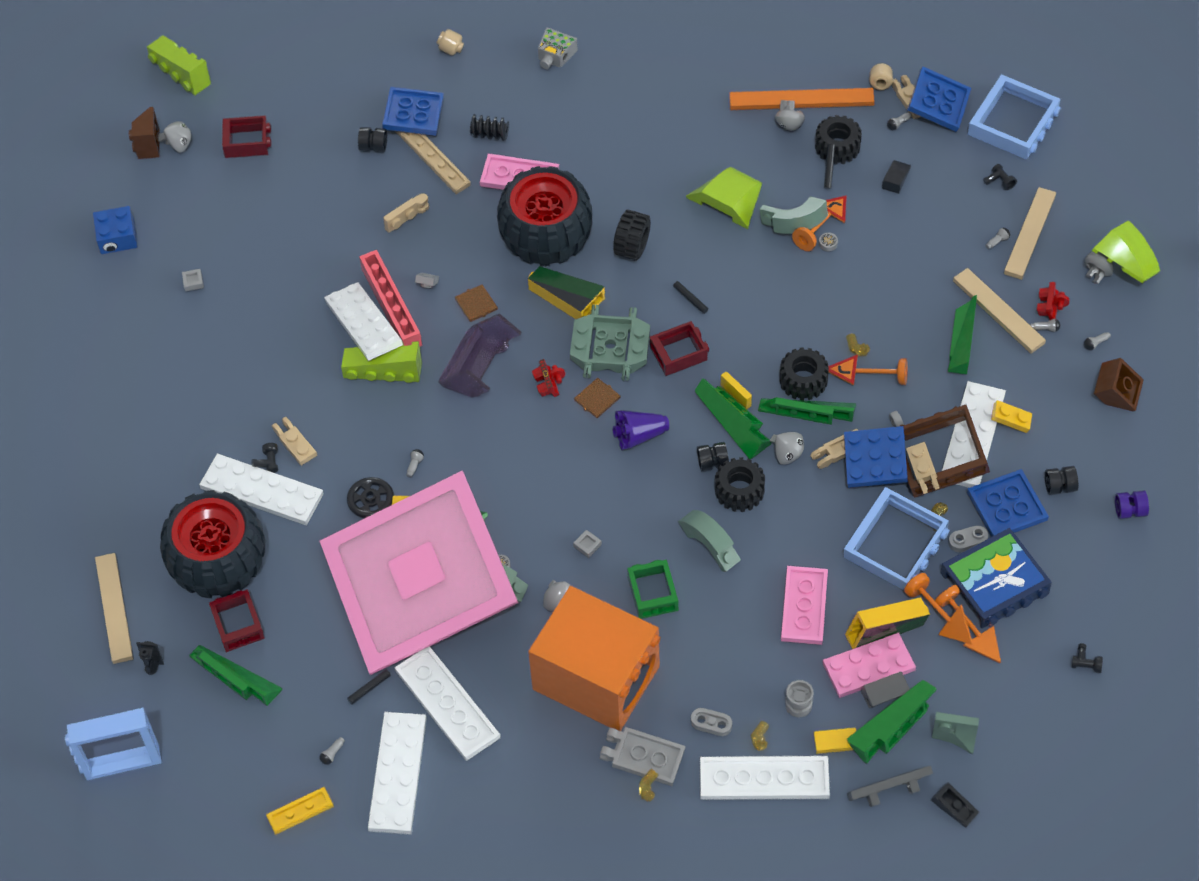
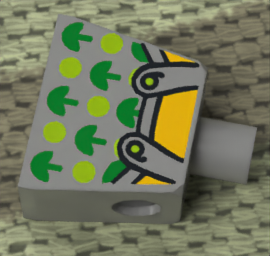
M547 27L538 47V57L541 61L540 66L544 69H549L551 65L562 67L576 53L577 38Z

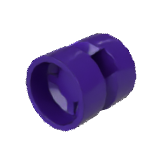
M1145 490L1133 491L1131 495L1128 492L1115 494V511L1118 519L1131 518L1132 515L1135 517L1148 516L1149 501Z

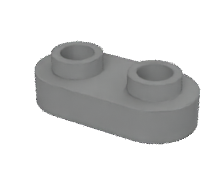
M973 526L955 531L949 537V547L955 552H964L987 540L988 531L982 526Z
M698 708L691 714V724L697 730L718 736H726L732 730V719L727 714L705 708ZM703 719L705 722L699 723L698 720ZM719 725H724L725 728H722V729H721V728H719L718 726H719Z

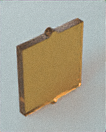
M483 284L471 290L467 289L466 292L455 297V300L470 322L486 317L487 314L498 310Z
M597 378L579 393L574 400L584 408V411H588L598 418L618 401L621 396L611 388V385H607Z

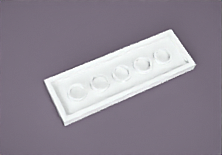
M358 282L324 297L326 304L368 361L403 345L401 338Z
M968 381L961 406L967 404L987 460L997 425L996 421L991 420L993 404L997 400L1003 402L1006 390ZM966 420L955 424L942 471L979 459ZM983 475L957 483L956 485L968 488L981 483Z
M220 454L215 456L199 484L203 490H215L217 493L228 492L249 506L306 526L324 494L322 489L258 467H252V465Z
M430 646L417 652L395 667L399 677L466 761L501 738L499 732Z
M384 712L368 830L371 832L411 834L427 720L424 714Z
M828 756L700 757L701 800L829 799Z

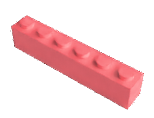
M375 250L359 256L362 271L388 322L401 338L404 346L412 345V342L419 341V347H421L420 331L378 251Z

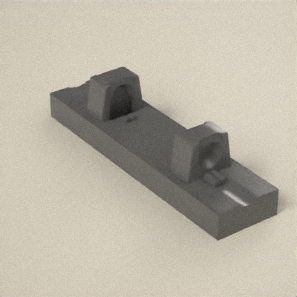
M927 766L847 793L849 801L866 797L869 806L873 807L880 804L877 793L901 784L907 785L910 794L919 792L920 788L917 780L933 774L931 766Z

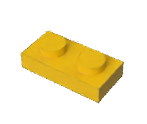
M998 400L993 404L991 420L1025 433L1030 430L1032 413Z

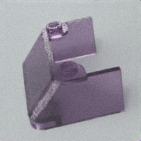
M500 313L474 324L465 333L440 376L438 383L444 388L472 398L488 392L490 388L481 381L494 356L500 352H505L509 347V340L521 335L522 332Z

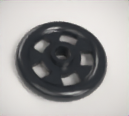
M376 477L363 478L355 482L349 489L347 504L355 515L367 518L391 506L394 492L392 487L383 479ZM372 485L379 486V489H378V490L372 489L371 486H372ZM363 488L364 491L362 492V494H357V491ZM381 494H386V501H380ZM361 500L364 506L359 508L356 503ZM378 505L379 509L370 511L369 507Z

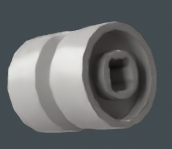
M793 681L786 689L785 708L791 716H807L812 710L813 688L806 681Z

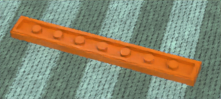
M873 88L730 92V110L780 109L781 100L795 101L794 108L874 106Z

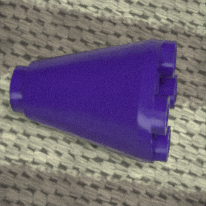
M620 410L615 412L616 426L612 428L614 437H618L621 450H625L664 434L665 431L669 430V420L667 416H662L661 414Z

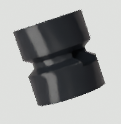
M360 127L358 149L370 151L373 148L375 152H385L387 130L376 128L372 131L370 127Z
M725 442L713 443L712 447L708 444L697 446V457L701 471L712 470L713 466L719 468L720 465L723 466V462H729Z
M1075 466L1062 467L1060 471L1058 468L1045 470V486L1049 495L1060 494L1062 490L1066 493L1078 491L1079 481Z

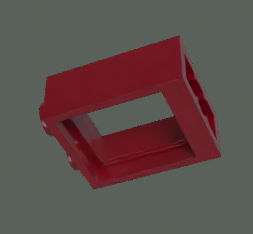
M266 115L223 119L222 148L225 158L268 155V148L271 147V137H268V134L271 133V123H267ZM262 131V142L232 144V133Z
M692 321L650 336V349L665 376L708 360L709 346L706 341L703 342L699 328L695 327ZM689 337L697 351L671 361L664 346Z
M248 589L236 591L232 595L219 597L209 602L226 652L265 639ZM247 603L254 625L225 634L218 613Z

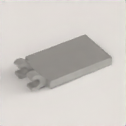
M625 727L624 732L609 728L606 741L617 744L615 749L603 746L600 752L601 760L613 761L612 767L673 786L686 746Z

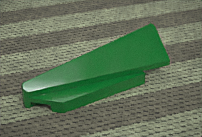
M974 295L969 302L956 309L948 372L967 374L977 295Z
M702 378L695 389V393L749 459H753L771 445L770 439L758 431L763 425L760 420L724 388L720 386L714 388L706 379Z
M778 397L773 399L761 398L758 411L832 425L833 419L852 422L856 403L789 400Z
M198 645L189 654L191 659L245 700L253 695L268 706L282 691V688L201 645Z
M924 680L920 681L847 738L849 745L864 763L867 764L879 749L887 754L927 712L929 704L926 701L936 692V687Z

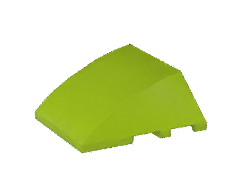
M729 167L687 194L686 198L699 205L706 203L731 216L732 222L748 229L762 182Z
M1129 220L1112 229L1092 249L1096 254L1101 252L1107 256L1108 262L1112 263L1115 261L1121 265L1122 271L1141 283H1144L1160 272L1153 250L1143 235Z

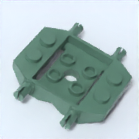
M594 304L591 307L590 315L574 320L570 359L584 370V378L587 376L590 378L591 371L609 369L622 373L621 379L625 381L626 375V381H628L630 374L647 364L650 325L636 318L637 308L635 307L634 311L633 307L629 308V317L598 315L600 307L596 305L595 309ZM593 329H596L593 356L590 359ZM628 332H630L627 361H625ZM607 344H614L615 347L612 348V349H609V348L606 347V345H607Z

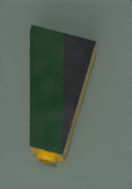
M541 266L528 276L530 291L574 319L590 315L592 305L595 304L596 308V305H599L605 299V287Z
M920 597L858 611L845 636L852 649L897 633L902 634L923 626L930 615L929 609Z

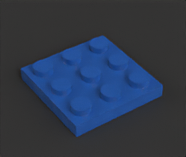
M922 66L907 110L957 132L971 88Z
M390 87L382 128L392 131L436 136L444 93Z
M903 426L844 432L848 488L908 482Z
M1022 469L967 489V494L991 537L1008 528H1011L1015 533L1048 521L1049 516Z

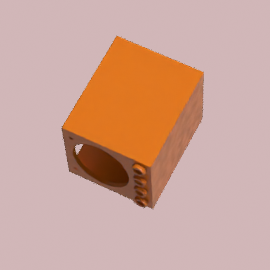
M570 585L528 651L532 688L534 691L599 723L621 731L660 667L659 642L661 637L659 636V627ZM643 664L649 665L648 672L637 694L623 711V705L633 681L635 682L638 679Z

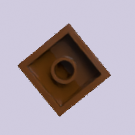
M154 106L149 107L132 122V130H129V140L133 141L132 149L133 152H136L138 159L160 158V128Z
M1122 358L1106 361L1101 365L1094 394L1105 405L1136 411L1144 379Z

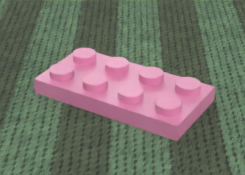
M488 154L480 179V186L504 190L507 183L513 181L515 175L521 171L525 172L532 167L552 166L559 169V164Z
M787 566L781 641L822 645L828 569Z
M899 633L824 659L822 663L839 698L861 691L863 685L902 671L903 675L916 670V666Z

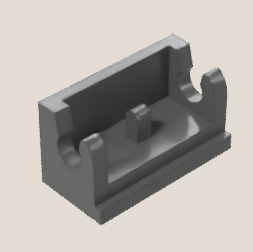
M901 671L863 685L861 693L868 707L873 708L879 704L901 697L910 689Z

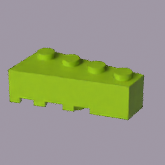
M164 35L147 46L149 60L153 64L156 63L164 73L167 72L175 82H179L187 92L190 91L192 94L197 95L211 84L206 60L202 58L200 60L196 59L198 58L197 55L194 53L188 54L186 48H179L177 43Z
M419 341L412 342V345L408 346L403 344L369 361L358 347L344 348L341 365L343 378L351 380L419 382L422 367Z

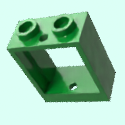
M667 559L662 561L654 560L643 565L636 564L627 568L628 581L638 618L643 619L679 611V601ZM664 573L670 596L641 601L636 579Z

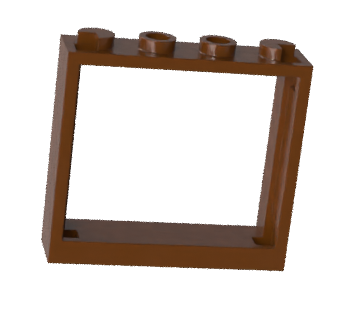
M967 404L959 407L955 406L953 409L945 412H937L933 416L917 419L915 422L907 425H900L904 427L906 441L966 420L979 459L936 473L940 489L990 473ZM906 456L908 482L915 498L924 494L918 481L914 480ZM932 479L924 482L928 493L936 491L932 485Z

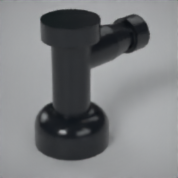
M996 164L992 168L993 173L983 179L984 183L988 185L1000 177L1003 180L1002 186L1006 190L1012 189L1017 184V179L1014 176H1008L1001 164Z
M266 443L262 446V452L267 455V459H252L251 464L252 467H266L267 471L275 473L278 471V465L275 462L278 446L276 443Z
M1084 643L1078 644L1077 656L1073 655L1072 668H1076V666L1093 668L1096 673H1101L1103 657L1096 656L1094 660L1085 659L1087 646Z

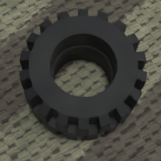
M835 115V117L829 116L827 120L823 119L816 129V153L820 155L821 159L827 160L828 144L835 145L834 164H845L846 161L851 162L852 158H856L860 152L861 127H859L857 122H854V119H848L844 115L843 117H839V115Z
M628 209L622 214L614 236L613 250L615 255L636 261L641 257L650 232L651 221L649 215Z
M801 347L799 350L793 349L792 353L788 352L785 354V358H782L780 364L779 381L782 390H786L785 393L788 396L792 395L794 399L798 397L800 400H804V398L811 400L813 396L817 398L820 396V393L825 391V387L828 384V362L823 354L819 355V351H812V348L805 350L804 347ZM799 371H807L813 375L808 377H802L797 375L796 373Z
M739 457V460L731 458L730 462H723V466H719L718 472L715 475L716 498H719L721 505L724 504V508H732L734 512L737 510L745 512L747 508L752 510L753 505L757 507L759 501L763 499L765 490V474H763V469L761 467L758 468L759 464L756 462L752 463L751 459L743 460L744 457ZM735 481H744L749 486L746 488H735L730 484Z

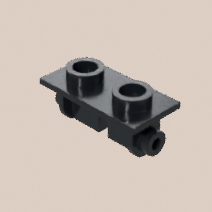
M145 641L144 643L137 642L139 657L144 663L145 672L149 675L155 674L158 665H164L157 644L150 641Z

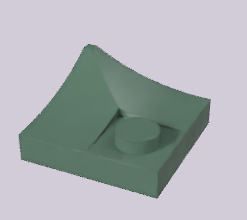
M936 712L932 738L952 743L973 754L979 718Z

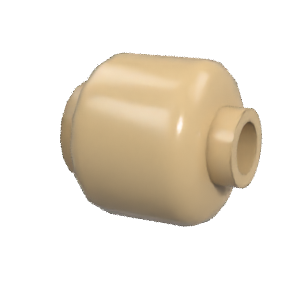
M450 29L445 32L442 31L437 40L439 49L451 56L455 55L456 52L460 53L464 46L462 36Z
M883 63L874 65L870 70L871 86L877 90L888 89L893 82L891 67Z

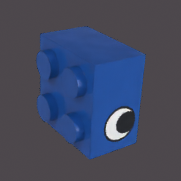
M130 206L93 212L96 241L101 255L138 248Z

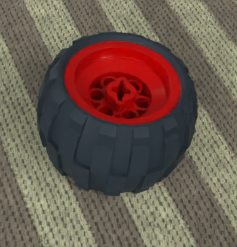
M538 166L532 167L525 172L521 171L515 175L513 181L507 183L502 191L497 207L499 232L507 247L515 256H520L523 261L530 264L537 263L541 266H550L553 263L560 264L568 261L570 256H575L584 246L592 227V205L587 191L573 174L568 171H561L558 167Z
M207 490L198 495L192 494L185 497V501L181 504H176L170 510L169 518L165 519L161 530L160 551L169 575L182 588L191 593L196 592L201 597L212 598V596L217 595L226 597L235 590L239 589L241 591L249 585L251 577H256L262 565V557H264L265 537L261 522L257 519L256 513L245 502L228 492L217 493L215 490Z

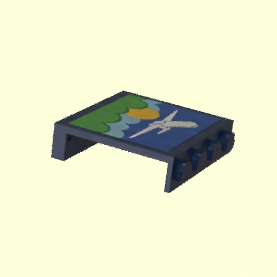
M1011 528L942 563L940 572L944 579L952 578L981 617V629L986 626L995 625L1003 617H1010L1016 610L1021 607H1028L1038 598H1045L1050 593L1052 585L1051 580Z

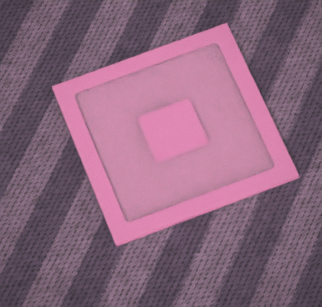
M463 470L320 540L370 675L518 603Z

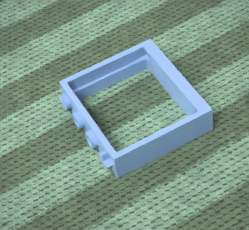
M1001 74L970 121L968 135L1027 160L1031 153H1035L1038 146L1037 143L1039 141L1042 142L1046 129L1051 128L1054 116L1058 117L1061 107H1059L1060 98ZM1004 91L1047 109L1027 142L983 124Z
M885 487L845 546L844 558L904 590L907 583L913 577L918 575L921 570L925 571L929 564V557L937 553L940 546L938 545L941 539L945 540L949 534V521ZM888 505L937 530L907 578L857 552Z
M144 708L67 725L68 734H65L66 745L69 746L71 756H74V761L78 765L80 774L83 773L86 780L162 763L159 744ZM138 731L145 744L143 747L87 759L81 747V744Z

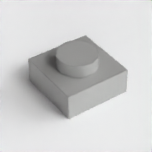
M200 269L182 272L185 291L204 288Z
M421 272L416 275L415 282L421 283L420 286L431 288L438 284L439 276Z
M588 530L573 543V547L588 558L602 545V541Z

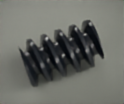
M473 114L470 134L473 133L474 137H478L480 134L481 138H485L487 135L488 139H492L494 136L495 140H499L501 137L502 141H506L509 121L505 123L504 118H501V121L498 122L497 117H494L493 121H491L490 116H487L486 121H484L483 115H480L479 120H477L476 114Z

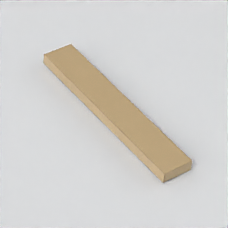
M395 131L455 194L471 186L470 181L424 134Z
M1038 188L1004 270L1005 275L1022 280L1057 192Z
M965 269L953 278V282L971 299L974 295H977L976 303L1028 352L1032 354L1045 344L1046 340L970 269Z
M112 553L95 557L112 662L116 664L134 660L116 554Z

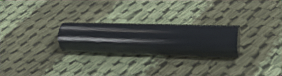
M828 144L825 188L832 187L835 145Z
M679 281L674 283L673 287L703 314L708 311L709 308Z
M385 669L347 698L348 701L354 704L390 677L389 671Z

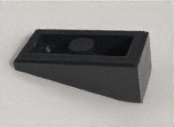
M894 160L883 179L882 189L899 194L911 165Z
M949 782L943 785L931 799L935 805L965 828L979 813Z

